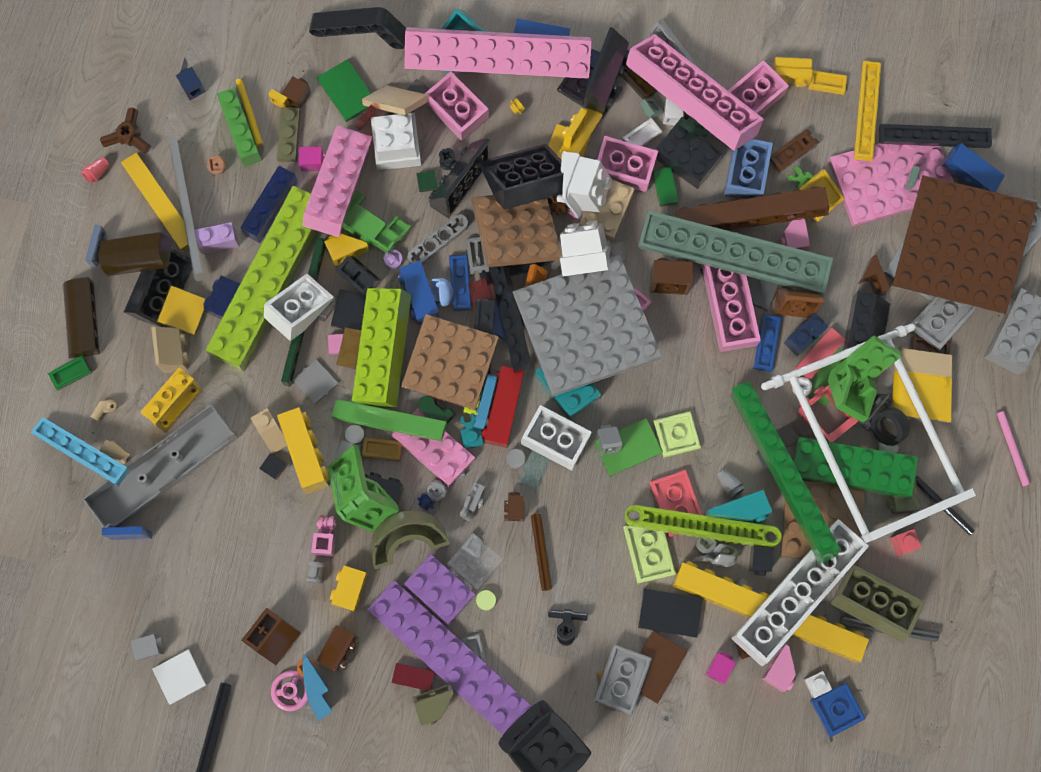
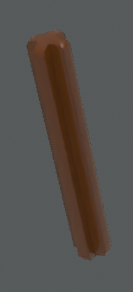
M537 513L531 515L540 584L542 591H550L552 584L541 514Z

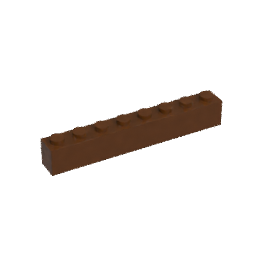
M816 186L807 190L796 189L788 193L777 192L768 196L758 195L749 199L739 198L730 202L720 201L711 205L701 204L691 208L682 207L675 210V217L729 231L829 215L830 206L826 187Z

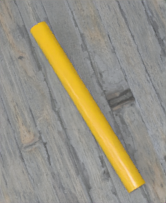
M237 79L235 82L256 146L261 147L264 144L243 80Z

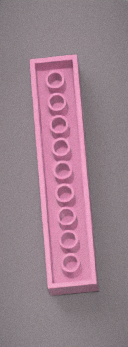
M408 27L405 31V69L589 78L591 37Z

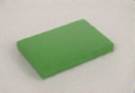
M647 418L618 430L622 441L620 453L602 455L600 457L609 476H613L663 452ZM595 440L594 444L600 455L598 440Z

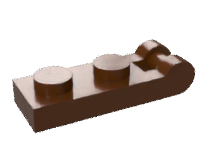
M808 129L804 130L770 156V162L779 173L820 143L810 135L811 132Z

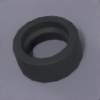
M887 407L873 416L871 430L880 443L886 446H894L908 437L910 423L901 410ZM884 417L891 419L895 423L898 432L897 436L890 434L886 430L883 422Z

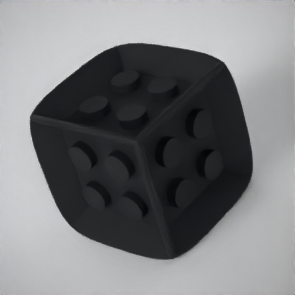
M544 700L530 707L507 729L498 742L500 748L509 755L521 772H577L591 755V750Z

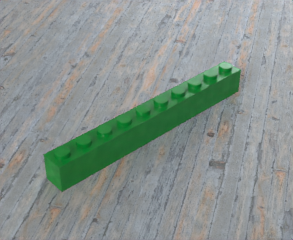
M747 381L733 387L731 398L818 563L821 564L837 557L840 547L751 382Z

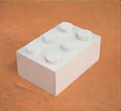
M540 405L522 437L521 444L572 471L592 432Z

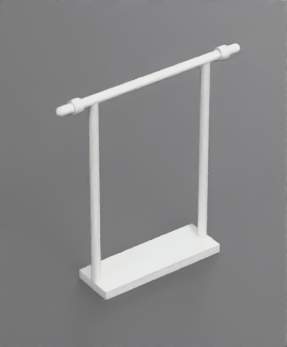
M912 323L906 326L901 325L894 328L891 332L878 336V338L895 348L892 339L906 336L907 333L914 331L916 326ZM861 343L784 375L771 377V380L762 383L761 388L763 390L773 387L778 388L783 386L785 382L790 381L862 535L859 538L867 543L976 495L973 488L964 491L901 359H898L894 363L957 495L874 531H868L797 377L847 358L864 344Z

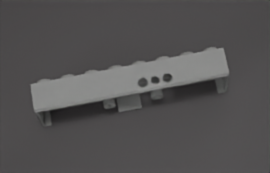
M210 404L126 467L130 472L119 487L107 480L82 498V500L102 528L119 527L238 437L217 409Z

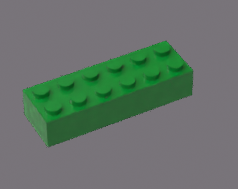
M799 437L794 464L804 481L838 486L818 441ZM827 442L849 489L911 499L918 457Z

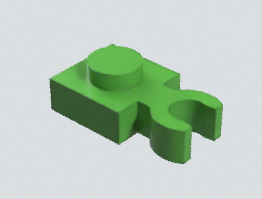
M799 167L792 168L796 172L795 177L791 174L787 176L788 180L797 182L796 189L802 187L813 177L809 172H804L803 174Z

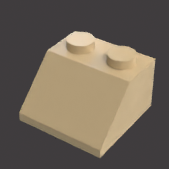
M151 327L156 365L164 373L175 372L179 367L182 370H187L189 355L185 352V345H187L186 335L178 328Z

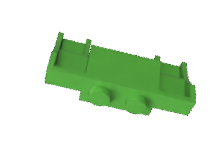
M355 190L344 222V229L351 235L354 233L358 235L361 241L367 242V245L377 246L389 255L398 242L401 243L411 230V225H407L395 216L387 226L385 222L360 206L366 199V195Z

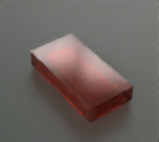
M370 104L354 127L359 131L362 130L376 111V108Z

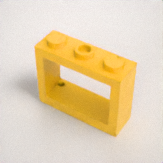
M179 367L140 413L166 433L203 391V388L194 378Z

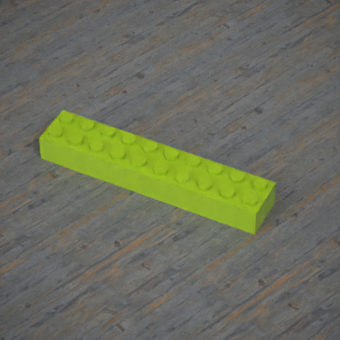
M292 186L205 350L209 356L244 372L269 324L264 318V304L289 286L317 230L302 226L304 212L311 193Z

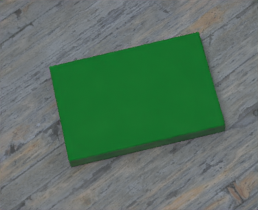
M348 59L317 77L318 82L346 123L372 108L363 105L362 99L370 95L371 92Z

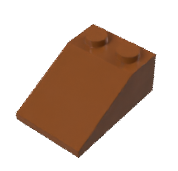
M783 286L775 293L774 315L810 318L822 306L824 298L820 294Z

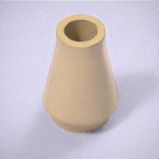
M106 440L100 449L102 453L123 464H126L130 457V454L113 440Z

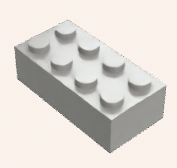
M1023 288L1014 293L984 359L1016 375L1026 371L1041 339V297Z

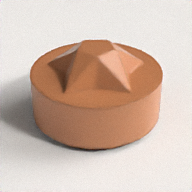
M213 155L208 159L207 167L211 173L221 174L226 170L227 162L224 157Z

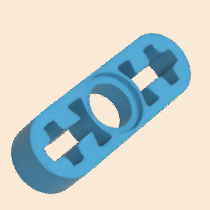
M487 373L473 427L483 429L485 426L497 379L495 375Z

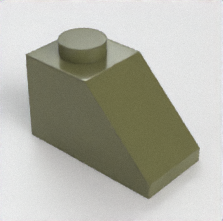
M451 684L413 697L421 726L435 724L437 720L441 719L454 694Z

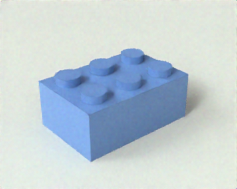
M751 139L735 151H731L723 195L744 199L764 195L773 143Z

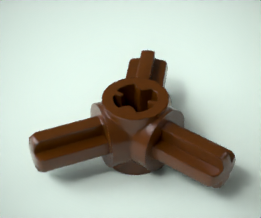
M128 108L125 122H122L115 129L116 132L100 138L103 147L121 143V145L134 146L143 154L149 152L151 146L140 137V133L137 131L138 109Z

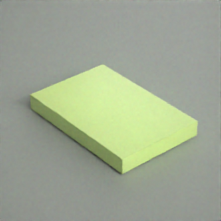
M630 525L623 526L637 584L676 575L666 534L663 531H650Z

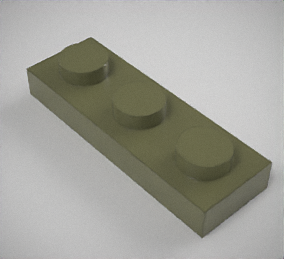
M281 107L277 151L278 162L296 163L300 122L299 108Z

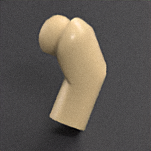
M112 399L100 401L90 417L99 421L104 413L113 412L117 409V402Z

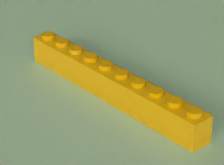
M689 561L680 564L672 585L675 588L748 618L752 616L769 596V594L760 592V594L753 592V588L748 585H736L731 578L723 576V579L715 576L716 573L709 569L700 570L697 568L698 565ZM809 615L791 635L856 663L862 661L869 639L864 637L865 634L853 630V632L845 630L846 626L834 622V625L826 622L827 618L820 615L815 617Z

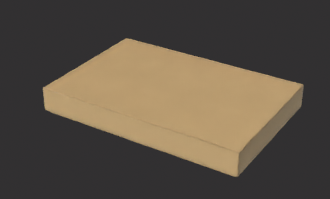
M388 85L362 99L364 106L401 115H407L429 101L426 94Z

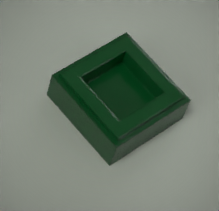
M434 170L416 173L419 192L438 189Z

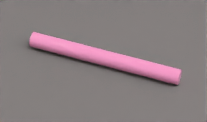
M999 412L997 416L1022 486L1030 485L1005 412Z

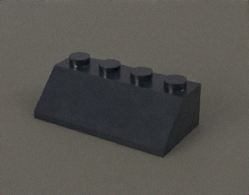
M612 27L609 28L588 83L583 106L603 114L606 108L610 109L613 100L611 94L612 92L616 93L619 84L617 78L618 76L622 77L625 68L622 65L624 60L627 61L630 52L628 50L629 42Z
M172 248L168 268L142 271L124 313L157 327H167V325L157 322L171 286L183 290L192 268L191 258Z
M859 290L852 298L843 351L864 343L873 336L878 337L885 334L890 303L877 294Z

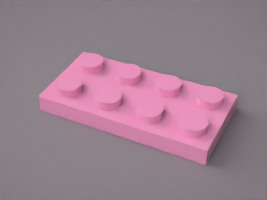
M419 407L412 413V415L429 418ZM446 431L442 442L397 432L392 434L395 440L400 442L404 448L448 487L475 460V457Z

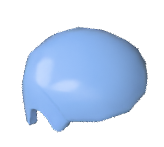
M433 278L431 280V288L435 302H440L437 305L438 307H446L452 301L453 287L450 281L445 278Z

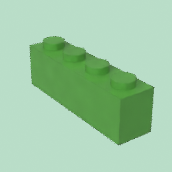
M231 88L217 93L244 167L262 161L235 89Z

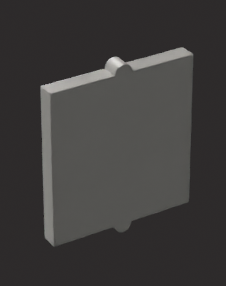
M317 359L307 368H303V371L293 379L296 385L314 404L319 402L324 396H328L329 392L339 384Z

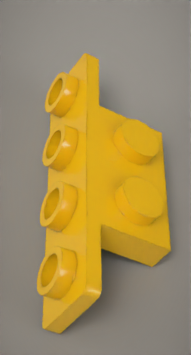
M581 108L578 114L575 113L573 115L570 127L566 126L562 134L564 142L557 154L561 160L563 151L581 153L600 122L602 114L588 108Z

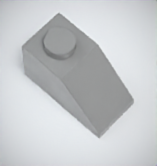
M612 425L601 426L596 433L600 456L620 453L622 441L617 427H612Z

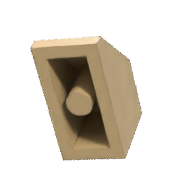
M268 408L251 417L252 422L273 455L287 447L283 432Z

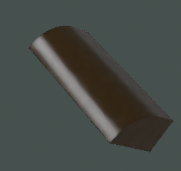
M162 232L101 241L99 263L107 276L168 268L173 240Z
M89 277L65 281L63 283L68 357L70 359L78 358L82 355L84 357L99 355L94 282Z

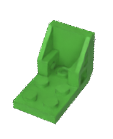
M873 336L831 370L828 383L836 408L862 423L869 419L877 393L873 379L902 357L901 352L878 337Z
M352 445L328 466L336 512L343 521L374 532L386 518L399 512L398 505L377 482L365 477L358 446Z

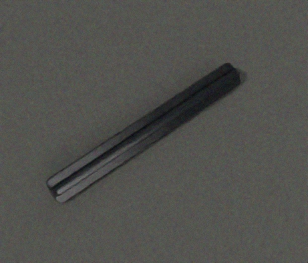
M220 683L196 772H208L231 689V685L228 683Z

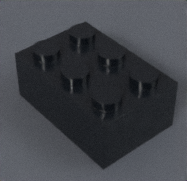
M679 122L675 124L655 149L658 151L657 161L667 168L671 167L675 174L696 189L702 185L722 157L721 152Z

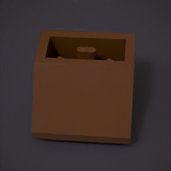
M266 608L241 641L271 663L277 665L301 632L271 609Z
M335 625L316 661L335 672L340 673L341 670L344 671L350 661L347 659L351 652L354 653L359 645V641H357L359 637Z

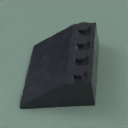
M488 138L472 142L469 147L466 146L463 149L459 161H455L452 164L450 173L447 176H443L439 183V188L433 190L430 194L429 203L431 208L447 218L451 216L481 175L482 170L479 161L490 159V140Z
M547 144L479 161L481 170L495 200L504 210L563 194L564 173L561 172L562 160Z

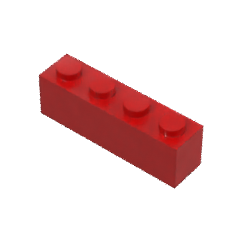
M501 366V370L496 372L497 387L493 391L491 399L493 404L492 408H489L487 419H489L488 426H484L481 437H484V443L507 448L524 371L514 372L513 368Z

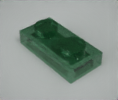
M681 117L678 121V124L691 134L705 138L709 133L708 130L691 117L688 119Z

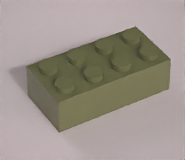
M853 564L845 573L831 604L904 643L911 635L925 602Z

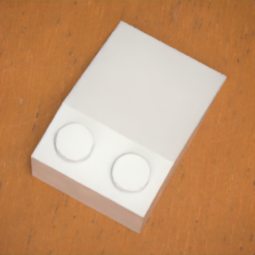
M305 274L264 304V318L291 341L307 329L331 303L334 297L311 276Z

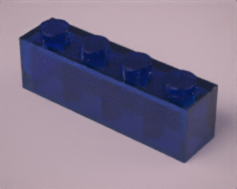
M281 166L277 167L240 227L245 236L261 243L292 186H296L298 183L295 173Z

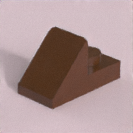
M874 255L867 263L858 284L872 280L871 284L874 292H877L878 296H883L890 290L878 257Z

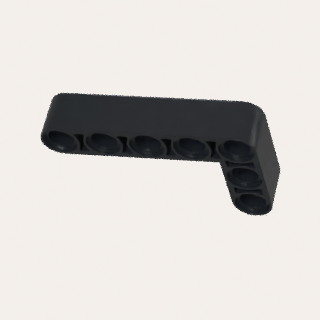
M373 7L313 13L309 33L317 37L376 33L390 47L404 49L405 31L407 28L387 9Z

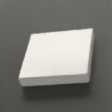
M186 650L152 669L169 705L207 686L190 650Z

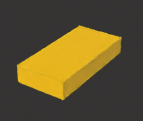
M812 70V79L808 89L844 95L847 76Z

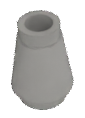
M726 469L717 475L728 496L735 498L745 489L742 486L743 483Z

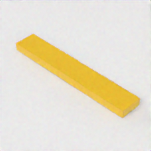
M862 62L854 160L870 162L873 160L881 63Z
M134 153L123 160L121 164L181 251L189 247L184 220L139 155Z

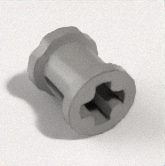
M308 562L310 567L306 582L323 584L322 574L326 564Z

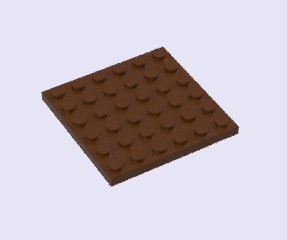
M923 175L892 286L1006 314L1038 202Z

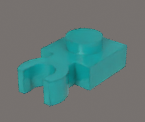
M471 414L470 422H465L464 417H460L461 424L466 428L460 430L466 450L484 446L480 429L473 427L475 419L473 414Z

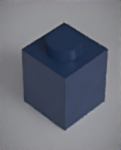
M192 67L183 69L176 75L189 100L206 92Z

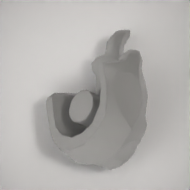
M719 543L711 552L713 554L697 556L693 559V562H709L713 564L714 568L731 567L736 563L738 553L733 546Z

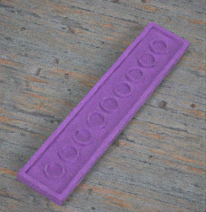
M395 580L367 609L447 684H451L452 688L502 735L532 707L530 703Z

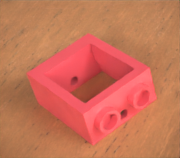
M829 385L825 388L823 386L819 387L814 392L815 396L812 399L807 397L810 406H812L826 395L836 407ZM801 406L797 410V412L811 428L810 423ZM837 409L847 421L829 435L822 428L821 430L826 441L832 443L859 420Z

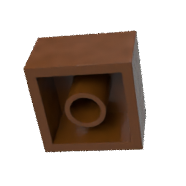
M667 258L654 260L650 273V293L687 295L692 285L693 262H688L686 259L669 261Z

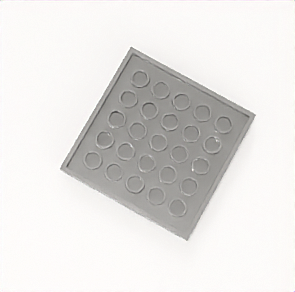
M620 255L609 258L608 270L563 276L562 274L513 291L521 318L552 397L648 364L662 357Z

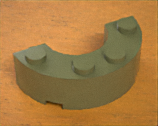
M409 510L391 515L380 523L371 538L370 553L374 569L392 564L395 549L408 540L423 541L431 550L450 544L445 528L437 518L422 511Z

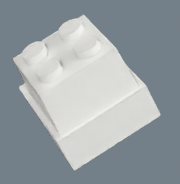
M415 112L407 115L396 114L371 117L377 171L421 166Z
M563 151L561 172L564 173L563 194L557 196V202L566 203L576 218L580 220L582 211L601 212L602 206L606 203L608 189L612 186V178L601 161L581 157L579 153Z
M589 221L583 226H579L578 223L567 225L568 228H565L560 234L562 246L560 263L563 276L608 270L611 240H606L603 223Z

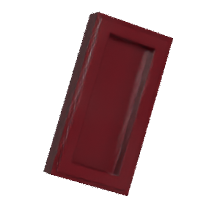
M396 663L391 683L431 691L435 672Z

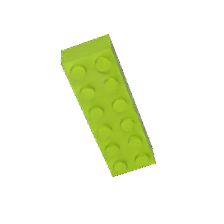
M367 288L352 395L353 402L368 406L397 407L411 303V294L402 289Z

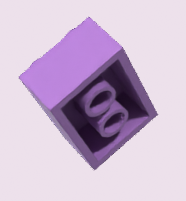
M431 554L404 583L409 590L448 625L454 621L475 597V594Z

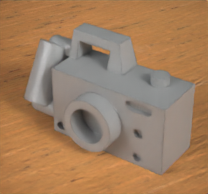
M473 483L463 505V510L460 512V516L465 520L471 521L476 509L481 508L485 499L482 497L485 486Z

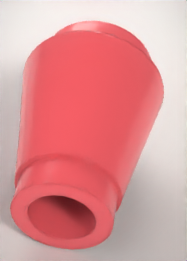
M101 157L85 166L81 174L92 184L98 181L110 164L104 157Z

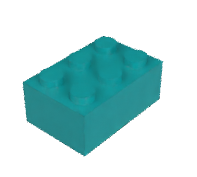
M541 367L535 371V377L568 420L573 419L600 399L601 393L593 383L552 397Z

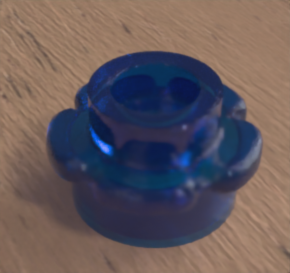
M422 493L421 497L417 498L420 501L418 505L423 509L434 508L433 505L436 501L430 499L427 494Z

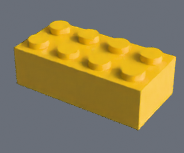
M300 407L277 415L302 489L306 494L328 487L330 476L328 470L321 464L324 462L319 448L315 447L318 441L315 433H313L312 429H309L312 424L306 411L302 412Z

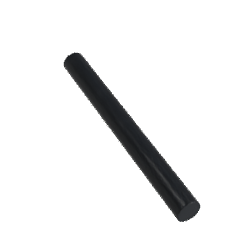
M918 475L916 476L917 486L935 503L943 501ZM951 507L943 510L969 536L974 533L975 530Z

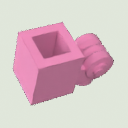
M320 515V518H318L316 526H318L319 533H313L312 554L334 557L336 537L333 535V530L337 526L334 516L325 517Z

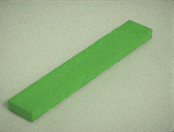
M338 399L331 414L332 419L440 442L443 440L447 427L446 421Z

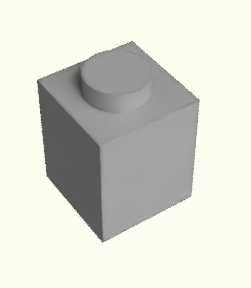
M157 634L131 641L135 661L163 655L164 642L162 637L159 638Z

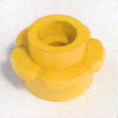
M517 98L513 101L510 100L512 104L509 107L515 114L520 113L521 115L525 110L523 105Z

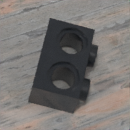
M347 255L336 269L340 275L363 295L367 294V288H375L381 281L354 255Z

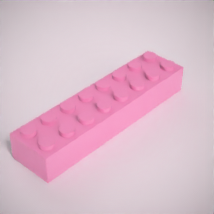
M654 34L630 48L626 65L733 151L758 135L764 120L760 115Z

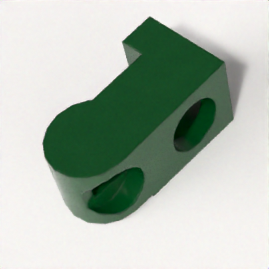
M423 396L418 401L419 409L431 419L446 421L447 425L456 415L449 408L444 411L433 397Z

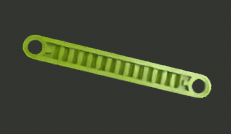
M639 505L628 507L624 515L626 523L632 527L645 528L650 531L656 530L657 532L663 531L664 533H677L689 537H702L703 539L710 538L711 540L716 539L728 543L733 542L734 544L741 543L742 545L748 544L750 546L773 548L778 545L782 538L780 530L774 526ZM632 511L638 512L640 515L639 520H631L629 513ZM766 533H774L776 536V541H768L766 539Z

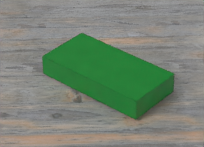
M671 167L653 170L652 174L660 207L678 204L679 201Z
M82 355L49 372L48 375L55 389L59 391L88 376L92 371Z

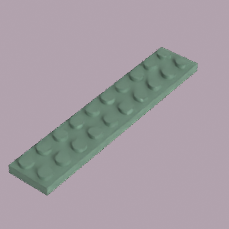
M649 210L647 211L638 248L686 259L695 263L823 296L826 291L833 258Z

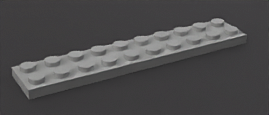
M1027 195L1025 198V200L1037 202L1029 195ZM1037 203L1022 258L1041 238L1040 203ZM935 297L912 322L916 326L913 332L926 340L937 351H940L978 307Z

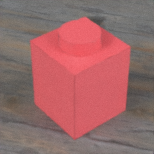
M914 529L890 538L897 557L922 548Z

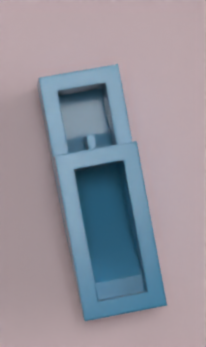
M304 654L302 665L304 686L311 708L319 721L332 713V707L323 695L328 691V686L308 655Z

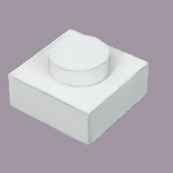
M823 671L804 679L813 698L832 690Z

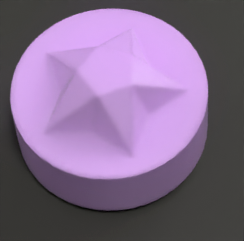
M392 250L389 255L385 253L384 263L386 267L398 269L402 265L403 258L399 251Z

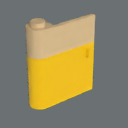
M899 346L898 350L902 355L900 359L929 419L950 423L952 355L912 350L908 346ZM893 363L892 407L901 410L908 420L913 418L921 419Z

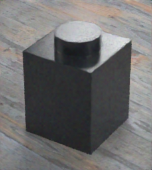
M751 547L749 571H753L754 575L766 576V573L772 572L774 548Z

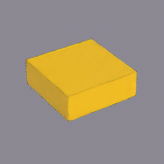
M273 89L270 90L268 95L271 103L284 108L290 106L286 96Z

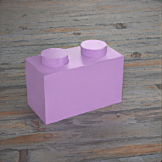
M232 222L194 230L197 247L202 255L239 247L236 229Z

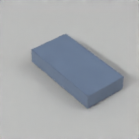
M94 225L85 259L90 266L95 267L99 263L101 241H105L107 233L100 225Z

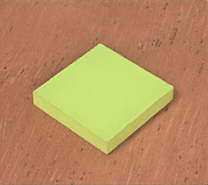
M691 411L653 421L659 445L663 452V458L701 449Z

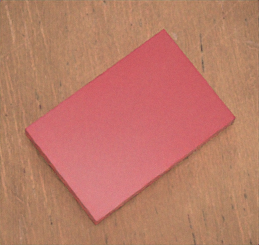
M686 470L649 482L658 509L703 515ZM668 532L669 537L678 535L677 533L672 534L671 532Z

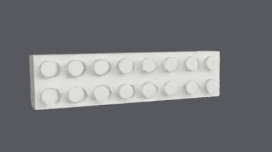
M839 519L829 527L840 547L838 556L819 564L812 549H810L731 638L759 665L764 666L771 660L869 547Z

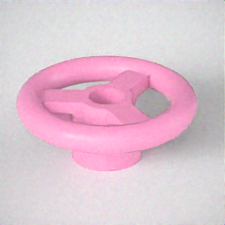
M285 671L279 674L272 683V700L282 710L296 711L308 702L306 690L302 699L297 694L298 688L296 685L299 679L304 684V678L298 674V671ZM286 677H293L291 682L285 683L281 689L277 690L281 680ZM289 687H292L294 690L291 695L287 693ZM282 695L286 699H293L296 704L286 705L279 700L278 696Z

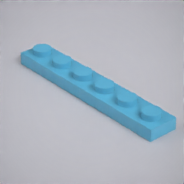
M44 417L40 419L31 431L37 438L118 487L130 472L126 466Z

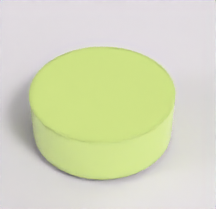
M484 590L477 595L476 603L482 610H491L496 604V597L491 591Z

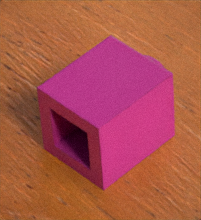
M299 147V166L301 171H320L326 153H323L322 147Z
M725 652L721 654L716 653L705 675L723 685L730 676L736 662L732 661L733 657Z

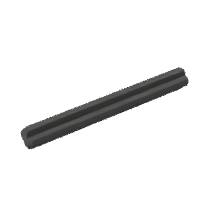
M841 616L840 624L846 627L883 633L855 617ZM914 627L909 638L937 642L939 640V632Z

